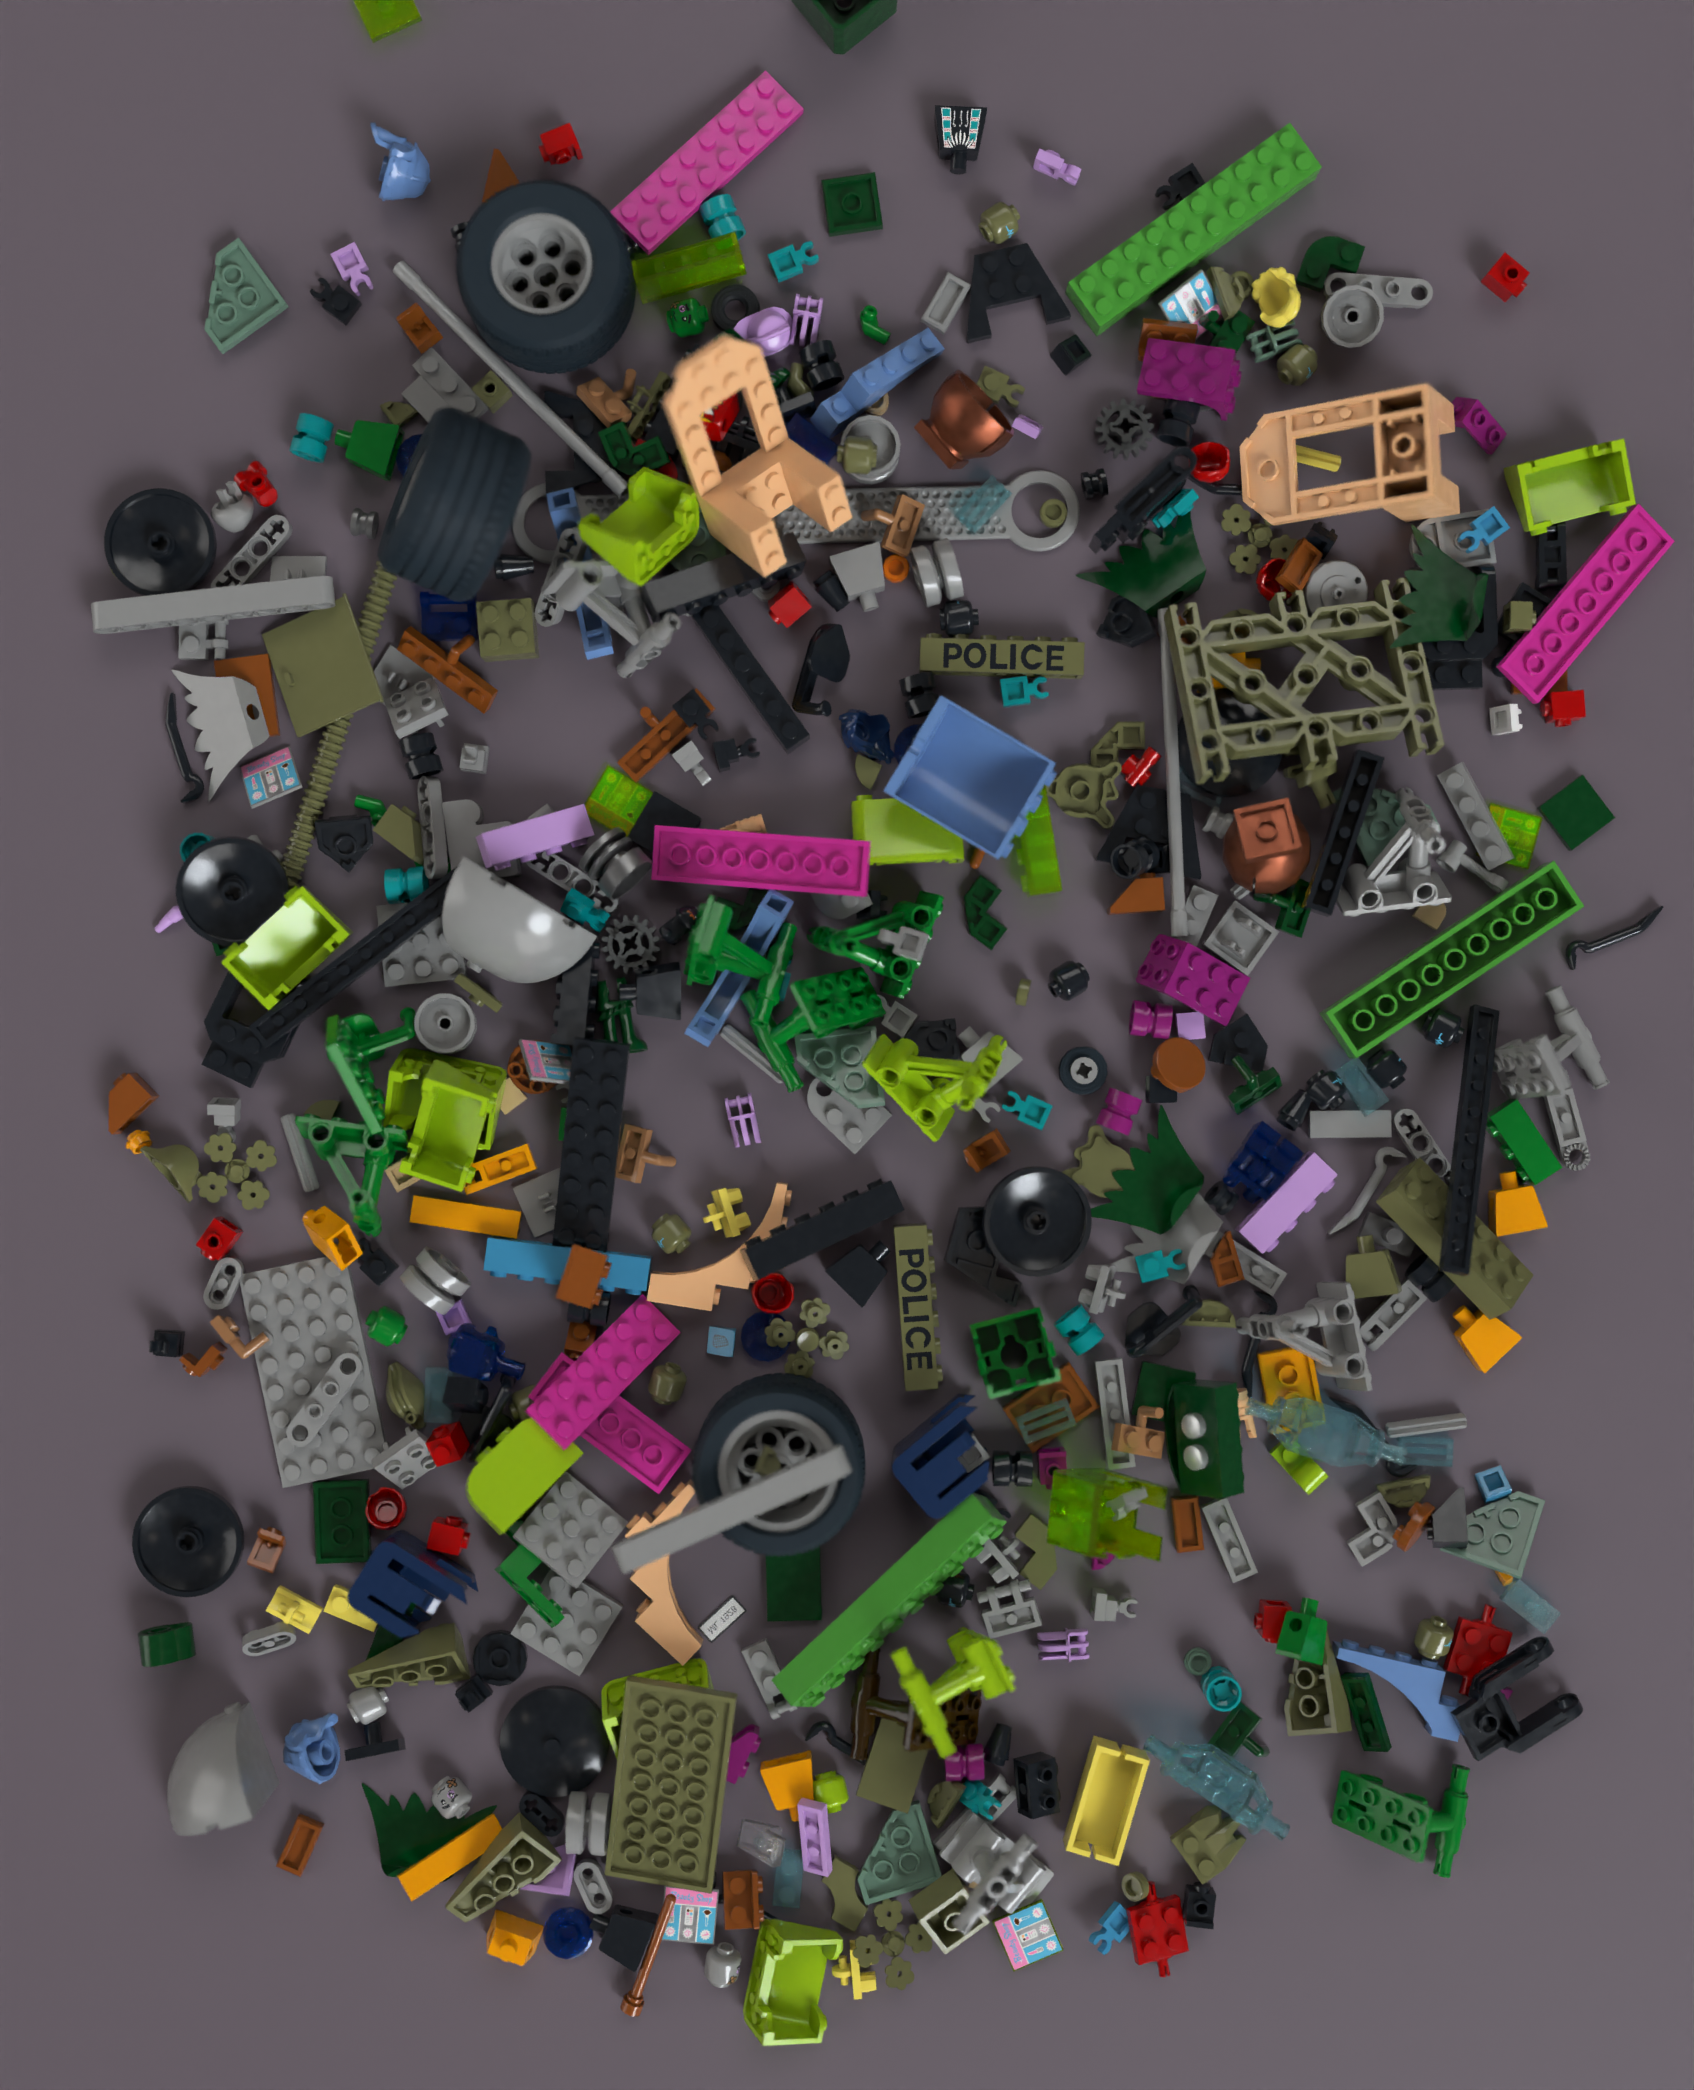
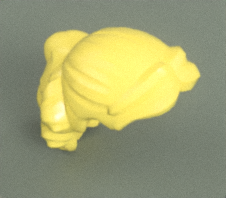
M1271 267L1266 272L1259 274V279L1252 282L1253 290L1251 295L1254 301L1259 304L1261 320L1271 327L1282 328L1297 316L1300 310L1301 295L1296 287L1293 274L1287 273L1283 267Z

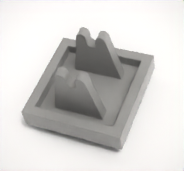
M433 676L419 681L414 686L402 692H397L384 700L394 731L399 739L409 734L417 735L419 734V729L434 722H437L438 726L442 727L445 725L442 718L449 715Z
M1234 900L1202 945L1236 970L1248 976L1279 931Z
M411 1426L405 1428L406 1436L390 1446L388 1441L382 1444L384 1451L371 1460L375 1470L402 1490L436 1467L425 1444L428 1438L417 1429L412 1430Z

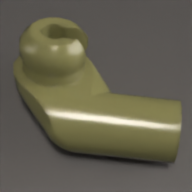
M791 363V373L787 385L790 393L795 398L811 391L814 397V391L808 388L802 380L803 365Z

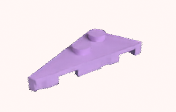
M566 1844L556 1847V1851L561 1856V1862L543 1880L536 1884L531 1882L520 1890L569 1896L577 1854H566Z

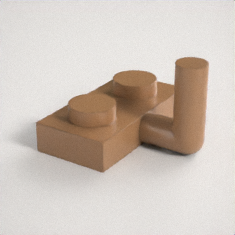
M634 369L626 370L623 388L616 392H613L600 377H596L577 386L576 395L607 428L622 421L626 423L631 420L632 412L622 401L633 395L636 371Z
M901 494L897 495L891 514L878 508L862 511L861 519L863 521L878 520L887 524L880 547L902 557H908L925 505Z
M625 1124L618 1151L616 1178L641 1183L645 1163L673 1167L676 1164V1158L648 1152L653 1130Z
M218 1315L210 1321V1324L223 1340L230 1344L242 1359H246L269 1341L266 1334L262 1332L248 1344L244 1345L239 1339L240 1336L236 1333L240 1328L231 1317L227 1316L224 1318V1316Z
M1140 1406L1137 1410L1135 1426L1115 1423L1111 1450L1161 1459L1165 1432L1148 1429L1146 1424L1148 1417L1162 1418L1164 1415L1163 1409Z

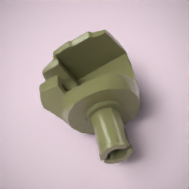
M1309 730L1311 734L1319 736L1317 731ZM1298 743L1288 753H1283V757L1300 756ZM1315 747V757L1318 756L1319 761L1313 770L1303 771L1302 764L1285 768L1283 776L1295 779L1298 789L1307 785L1308 788L1312 787L1320 809L1337 802L1327 782L1328 776L1337 772V763L1335 761L1330 768H1322L1324 761L1319 747Z

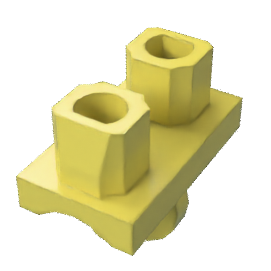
M721 1188L711 1191L714 1203L707 1205L710 1215L703 1217L704 1223L712 1221L715 1231L723 1228L726 1238L741 1235L740 1231L751 1226V1222L746 1212L734 1215L732 1205L743 1202L740 1189Z
M280 1585L266 1611L282 1619L284 1623L291 1624L309 1634L323 1607Z
M850 1940L851 1963H847L845 1955L839 1956V1964L832 1967V1975L840 1978L841 1985L843 1986L849 1984L848 1977L852 1976L854 2000L862 1999L863 1992L877 1990L875 1971L860 1972L858 1958L853 1956V1950L856 1948L855 1940Z

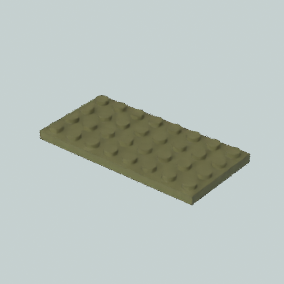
M628 1675L605 1875L712 1894L738 1693Z

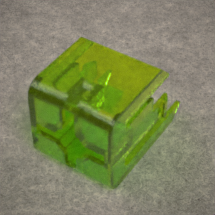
M1103 1468L1053 1470L1046 1542L1087 1557L1107 1559L1108 1554H1105L1107 1552L1116 1555L1117 1559H1130L1139 1555L1160 1562L1162 1536L1136 1528L1138 1508L1128 1512L1125 1518L1113 1521L1112 1517L1115 1516V1512L1113 1513L1111 1506L1106 1507L1105 1504L1107 1501L1132 1490L1143 1489L1144 1486L1148 1497L1139 1502L1165 1510L1168 1487Z

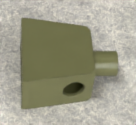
M1373 1235L1357 1236L1359 1252L1346 1255V1282L1350 1283L1355 1299L1400 1293L1402 1287L1389 1250H1375Z

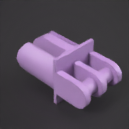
M796 294L789 345L795 344L798 321L802 323L799 346L805 347L809 324H813L810 344L817 341L823 298L820 297L819 300L812 299V296L809 295L808 298L800 297V294ZM798 306H806V311L798 310ZM810 307L818 308L817 313L810 312Z
M748 1093V1096L741 1098L737 1095L736 1099L732 1100L724 1098L735 1148L740 1147L735 1120H740L745 1146L751 1145L746 1118L749 1117L756 1144L761 1143L752 1094ZM750 1104L751 1113L744 1114L742 1106ZM738 1107L740 1115L732 1116L730 1108Z
M1065 1628V1631L1037 1633V1639L1042 1640L1038 1642V1650L1043 1651L1038 1654L1039 1660L1068 1659L1071 1662V1660L1088 1659L1090 1657L1089 1653L1086 1652V1647L1089 1646V1642L1086 1641L1088 1630ZM1070 1636H1077L1078 1641H1070ZM1070 1648H1078V1653H1071Z

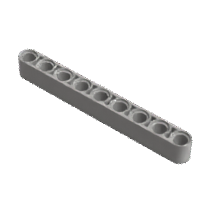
M313 576L98 601L91 603V614L94 633L112 634L328 609L335 606L332 577Z
M838 1444L627 1537L612 1545L611 1549L622 1573H628L850 1474L853 1469L842 1445Z

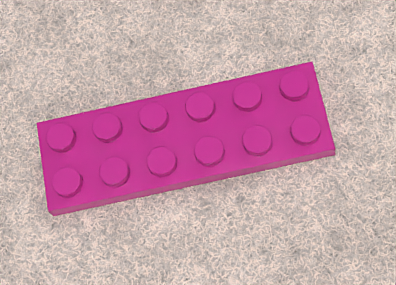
M642 1294L525 1412L565 1450L681 1332L650 1301H647V1298Z
M561 1352L528 1397L535 1401L574 1361ZM620 1395L580 1434L582 1438L657 1494H660L692 1451Z

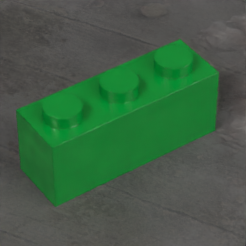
M1508 1099L1488 1112L1486 1130L1491 1137L1498 1139L1502 1145L1499 1147L1501 1153L1508 1161L1512 1160L1516 1166L1514 1171H1516V1175L1522 1183L1526 1182L1529 1185L1535 1186L1562 1168L1518 1099Z

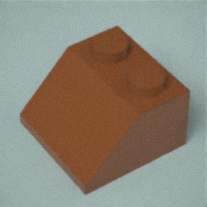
M573 1244L555 1298L592 1309L594 1304L599 1305L603 1294V1289L599 1287L602 1278H608L612 1263L608 1262L609 1256Z

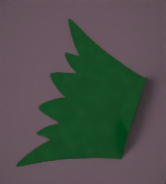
M1191 511L1183 516H1178L1175 528L1171 524L1163 528V538L1145 529L1142 535L1143 550L1131 546H1120L1119 551L1124 564L1105 562L1104 564L1110 572H1087L1075 576L1119 594L1138 605L1150 616L1158 618V609L1179 604L1198 591L1206 574V567L1202 561L1194 536Z
M1411 524L1416 542L1424 555L1421 556L1413 553V557L1423 571H1404L1407 580L1418 591L1402 596L1399 601L1416 613L1410 614L1401 620L1402 623L1412 627L1403 632L1391 644L1390 648L1429 641H1467L1481 621L1488 573L1476 575L1441 551Z
M1160 1105L1158 1115L1159 1139L1150 1133L1147 1134L1151 1153L1134 1147L1130 1148L1132 1164L1136 1171L1117 1170L1112 1173L1123 1191L1116 1190L1104 1193L1113 1202L1091 1208L1093 1218L1119 1221L1162 1235L1175 1225L1202 1188L1204 1175L1182 1146L1162 1105Z
M362 1783L375 1823L381 1867L383 1872L391 1877H397L400 1873L492 1814L497 1805L484 1808L466 1819L465 1815L459 1819L456 1816L446 1819L434 1805L426 1813L425 1807L416 1793L411 1795L405 1809L402 1810L399 1801L393 1795L390 1796L389 1806H387L371 1788ZM452 1874L451 1876H449L448 1878H446V1879L443 1880L442 1882L447 1881L448 1879H450L451 1877H453L454 1874Z

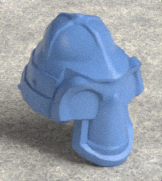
M370 123L375 142L390 151L389 156L384 155L378 180L382 181L379 198L385 201L416 198L423 195L428 183L431 182L430 166L420 151L417 142L413 145L407 141V138L394 135L380 126H376L375 123Z
M328 1713L314 1720L303 1719L301 1723L293 1724L289 1734L285 1736L283 1762L296 1773L318 1784L330 1780L336 1774L340 1762V1746L333 1725L338 1722V1716L334 1713Z

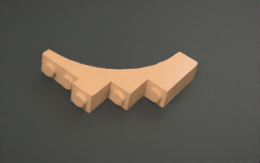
M776 1183L771 1205L762 1223L748 1240L760 1236L762 1240L771 1236L769 1232L771 1229L782 1224L785 1227L787 1226L788 1217H783L784 1206L790 1207L792 1190H787L788 1183ZM745 1243L718 1262L696 1270L682 1272L653 1271L650 1277L647 1301L712 1311L713 1305H719L721 1289H717V1285L749 1289L750 1283H755L740 1252L741 1249L746 1247Z
M690 1479L686 1484L680 1482L671 1492V1495L674 1497L667 1504L664 1502L660 1503L653 1511L654 1518L646 1511L641 1516L635 1514L626 1524L628 1530L625 1537H630L681 1514L683 1508L695 1494L693 1481ZM669 1554L633 1570L630 1580L651 1598V1601L646 1598L638 1606L635 1622L683 1666L702 1646L703 1638L689 1624L678 1605L671 1583Z

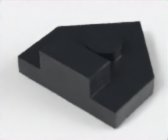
M1120 595L1111 600L1107 616L1103 624H1100L1096 633L1100 638L1131 648L1157 636L1152 616L1138 605Z
M357 815L329 817V819L315 820L318 849L336 861L348 873L374 844L371 815L358 817Z
M1244 1014L1213 1035L1208 1061L1234 1066L1231 1062L1232 1059L1240 1055L1252 1071L1261 1072L1263 1071L1268 1045L1249 1015Z
M955 1018L937 1021H918L905 1037L916 1043L919 1050L917 1056L957 1060L960 1056Z

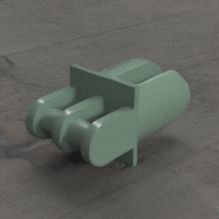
M1291 320L1282 328H1269L1268 325L1265 329L1246 336V340L1250 341L1252 345L1250 351L1255 353V363L1270 358L1272 360L1275 355L1286 352L1295 344L1303 345L1301 339L1293 340L1299 336L1297 328L1291 329L1295 326L1294 320ZM1263 336L1264 342L1259 343L1258 338ZM1267 347L1268 353L1263 354L1262 349Z

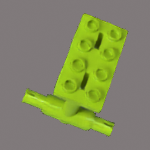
M882 1034L865 1057L862 1066L884 1088L886 1093L900 1105L903 1111L913 1119L923 1133L933 1142H936L940 1139L955 1113L952 1106L955 1103L959 1105L963 1100L959 1108L970 1110L974 1106L976 1099L985 1093L1001 1065V1054L1007 1047V1041L1004 1040L1000 1045L1004 1037L1000 1035L992 1036L987 1047L979 1051L973 1062L919 1057L917 1056L919 1052L918 1046L914 1041L902 1038L893 1043L885 1034ZM925 1075L950 1077L954 1079L949 1081L946 1078L939 1077L934 1079L933 1081H930Z
M965 1627L959 1628V1632L946 1641L956 1663L930 1686L922 1670L916 1669L906 1647L899 1648L890 1654L901 1675L900 1685L905 1689L923 1725L924 1733L927 1736H931L941 1758L951 1755L957 1749L946 1730L947 1721L939 1704L967 1688H970L972 1692L981 1689L985 1699L994 1698L1005 1691L1012 1692L1015 1690L1012 1683L1015 1677L1009 1666L1003 1665L1000 1659L1002 1651L996 1640H991L987 1636H983Z

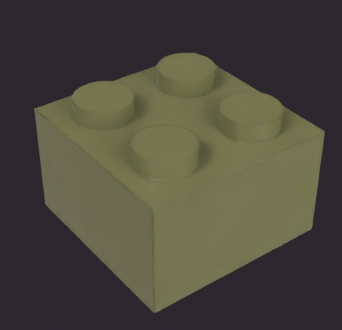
M531 598L476 602L480 657L485 662L539 658L537 621L534 614L535 603Z
M953 1868L909 1899L918 1921L945 1955L990 1923L986 1915H981L966 1935L962 1933V1930L959 1931L953 1925V1920L958 1917L968 1904L967 1897L971 1893L970 1889Z

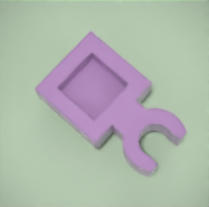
M1039 149L1033 169L1057 180L1060 177L1072 185H1076L1082 170L1075 165L1064 163V159L1055 151H1044L1042 149Z
M355 242L330 254L343 280L351 279V289L357 296L361 295L358 285L362 282H365L370 290L373 289L370 278L362 274L369 270Z

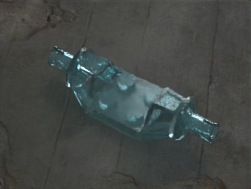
M1278 1396L1273 1405L1250 1397L1246 1404L1251 1407L1245 1408V1414L1266 1420L1267 1432L1274 1434L1288 1451L1336 1467L1361 1464L1374 1467L1380 1458L1400 1466L1405 1462L1406 1458L1401 1456L1407 1455V1449L1385 1443V1432L1380 1429L1376 1430L1356 1414L1305 1397L1285 1399ZM1281 1424L1291 1429L1290 1433L1279 1427V1425ZM1356 1452H1361V1453H1367V1454H1366V1456H1365V1455H1357V1454H1355V1453H1356Z
M1153 1734L1150 1735V1738L1148 1737L1143 1750L1162 1761L1161 1775L1164 1777L1170 1775L1184 1788L1189 1787L1230 1814L1231 1819L1248 1827V1832L1252 1835H1256L1263 1828L1280 1841L1287 1836L1290 1825L1271 1814L1273 1802L1268 1799L1261 1781L1255 1772L1212 1744L1185 1745L1182 1741H1177L1172 1747H1169ZM1181 1757L1195 1759L1189 1766L1179 1762ZM1252 1797L1258 1804L1255 1811L1248 1806Z

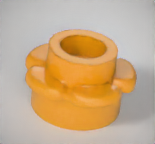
M141 1130L133 1131L128 1135V1142L125 1147L130 1149L133 1154L142 1153L140 1149L143 1146L150 1147L152 1145L150 1133Z

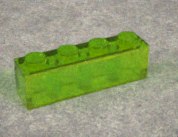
M736 232L631 262L642 304L747 274Z
M1046 785L1040 793L1043 798L1034 814L1029 812L1026 817L1029 821L1021 837L1014 836V838L1019 839L1020 849H1016L1018 865H1023L1024 876H1020L1022 892H1027L1028 897L1063 891Z

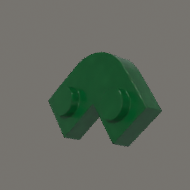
M1327 236L1316 240L1311 244L1303 257L1295 280L1296 284L1320 292L1330 267L1345 273L1356 274L1365 246L1335 236Z
M623 421L598 432L612 465L627 475L633 476L643 467L656 470L671 463L659 436L635 446Z

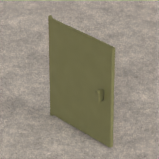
M346 593L342 594L343 597L335 600V606L332 608L313 610L262 634L298 738L378 701L380 703L384 702Z

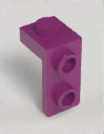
M1456 397L1451 402L1454 405L1455 427L1465 428L1486 454L1492 455L1505 438L1506 432L1478 399Z

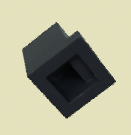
M1195 1882L1194 1885L1186 1884L1182 1914L1187 1927L1214 1928L1213 1918L1216 1893L1209 1884L1205 1883L1202 1885L1201 1882ZM1201 1903L1205 1904V1908L1197 1906Z

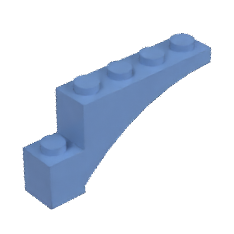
M929 328L923 330L852 373L840 392L821 402L811 417V422L828 441L844 431L848 424L857 419L896 385L941 355L945 348Z
M1343 1639L1342 1643L1333 1641L1332 1649L1337 1659L1357 1664L1376 1673L1404 1693L1423 1717L1425 1729L1431 1736L1458 1742L1460 1730L1450 1712L1461 1705L1457 1702L1456 1698L1441 1695L1446 1672L1438 1665V1661L1427 1657H1422L1421 1661L1412 1659L1410 1654L1396 1651L1395 1655L1385 1653V1649L1374 1645H1369V1648L1359 1647V1643Z

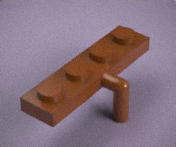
M412 626L404 631L397 648L398 651L483 714L490 709L498 690L458 661L460 655L475 643V638L471 634H467L457 642L448 654Z
M696 688L695 692L711 711L705 716L707 718L716 709ZM643 707L640 710V714L652 730L617 763L635 783H638L698 726L695 724L689 728L675 710L671 711L660 722L651 712L650 708Z

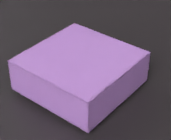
M1019 414L1012 424V427L1034 439L1039 436L1043 429V425L1023 414Z
M1199 1012L1175 1014L1177 1037L1187 1040L1206 1038L1204 1015Z
M462 1299L456 1301L446 1315L436 1312L445 1335L472 1324Z

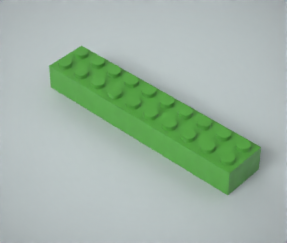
M1288 123L1069 281L1065 294L1097 337L1315 180L1322 166L1292 124Z
M1555 861L1544 863L1319 1014L1349 1058H1358L1583 908L1584 905Z
M972 1493L952 1509L772 1679V1682L791 1706L816 1707L825 1699L824 1694L830 1688L838 1687L845 1680L844 1675L850 1669L855 1670L865 1661L863 1657L869 1651L873 1652L885 1642L883 1638L890 1632H896L903 1626V1619L910 1613L915 1614L924 1606L923 1601L929 1595L937 1594L944 1587L942 1583L949 1576H956L964 1568L962 1564L969 1557L972 1559L981 1553L984 1549L982 1545L987 1540H993L1002 1533V1526L1007 1523L1005 1518L987 1497Z

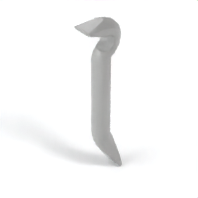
M1384 1147L1378 1150L1375 1156L1376 1169L1351 1210L1327 1231L1329 1235L1358 1219L1387 1171V1165L1383 1162L1384 1156L1407 1157L1405 1154L1394 1147Z

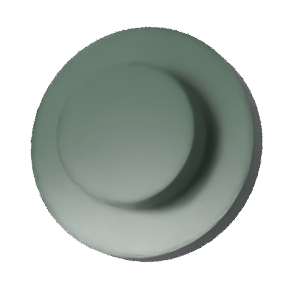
M1192 1648L1184 1657V1665L1188 1672L1193 1675L1207 1673L1212 1664L1209 1653L1203 1648Z

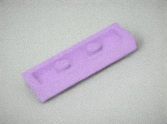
M802 1797L797 1807L803 1870L828 1877L833 1869L827 1804Z

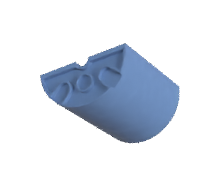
M941 695L918 732L913 744L906 752L885 787L884 792L999 860L1001 856L1005 859L1007 858L1014 846L1011 843L1015 835L1021 837L1028 825L1029 820L1026 819L1028 813L1032 812L1034 814L1042 802L1043 796L1040 793L1045 785L1049 787L1058 772L1053 770L1056 765L1055 762Z

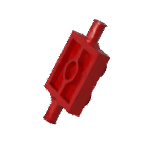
M1485 1604L1481 1619L1458 1617L1452 1643L1443 1668L1446 1671L1460 1674L1463 1677L1460 1690L1458 1691L1462 1695L1469 1696L1468 1692L1475 1674L1507 1654L1513 1633L1496 1627L1492 1623L1495 1610L1497 1609L1492 1605Z
M1149 1881V1893L1146 1900L1142 1901L1139 1905L1126 1908L1134 1959L1139 1966L1153 1961L1157 1962L1159 1976L1166 1977V1975L1170 1976L1168 1959L1173 1955L1189 1951L1180 1897L1176 1894L1163 1898L1157 1897L1155 1882Z

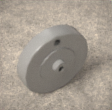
M1329 560L1317 565L1303 588L1307 613L1311 617L1318 607L1367 602L1368 586L1360 569L1352 563L1342 560ZM1340 619L1343 624H1349L1346 620Z

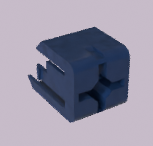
M958 1393L897 1443L893 1449L892 1471L926 1514L932 1518H942L988 1481V1460H985L967 1473L965 1467L957 1459L976 1443L970 1435L974 1429L965 1419L978 1408L966 1406V1403L976 1395Z
M397 1530L375 1548L350 1588L347 1597L350 1606L402 1638L418 1634L420 1630L415 1627L420 1622L429 1621L432 1618L416 1606L411 1617L406 1615L405 1611L411 1602L420 1606L426 1612L434 1614L441 1600L445 1602L449 1594L468 1604L465 1594L468 1589L467 1585L477 1592L478 1586L474 1573L439 1551L427 1549L426 1543L407 1531Z

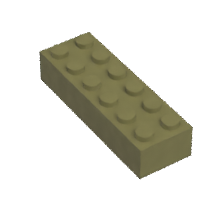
M1418 1158L1397 1172L1376 1203L1439 1267L1448 1186L1421 1158ZM1477 1216L1469 1275L1461 1276L1444 1272L1489 1320L1511 1310L1534 1276Z

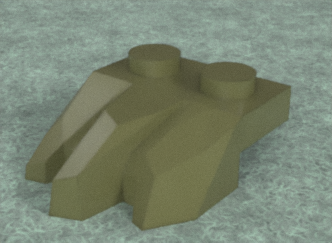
M1221 1805L1205 1806L1190 1817L1192 1820L1190 1823L1170 1836L1171 1841L1202 1885L1226 1869L1246 1841V1838L1241 1834H1233L1241 1824L1242 1818L1234 1813L1222 1819Z

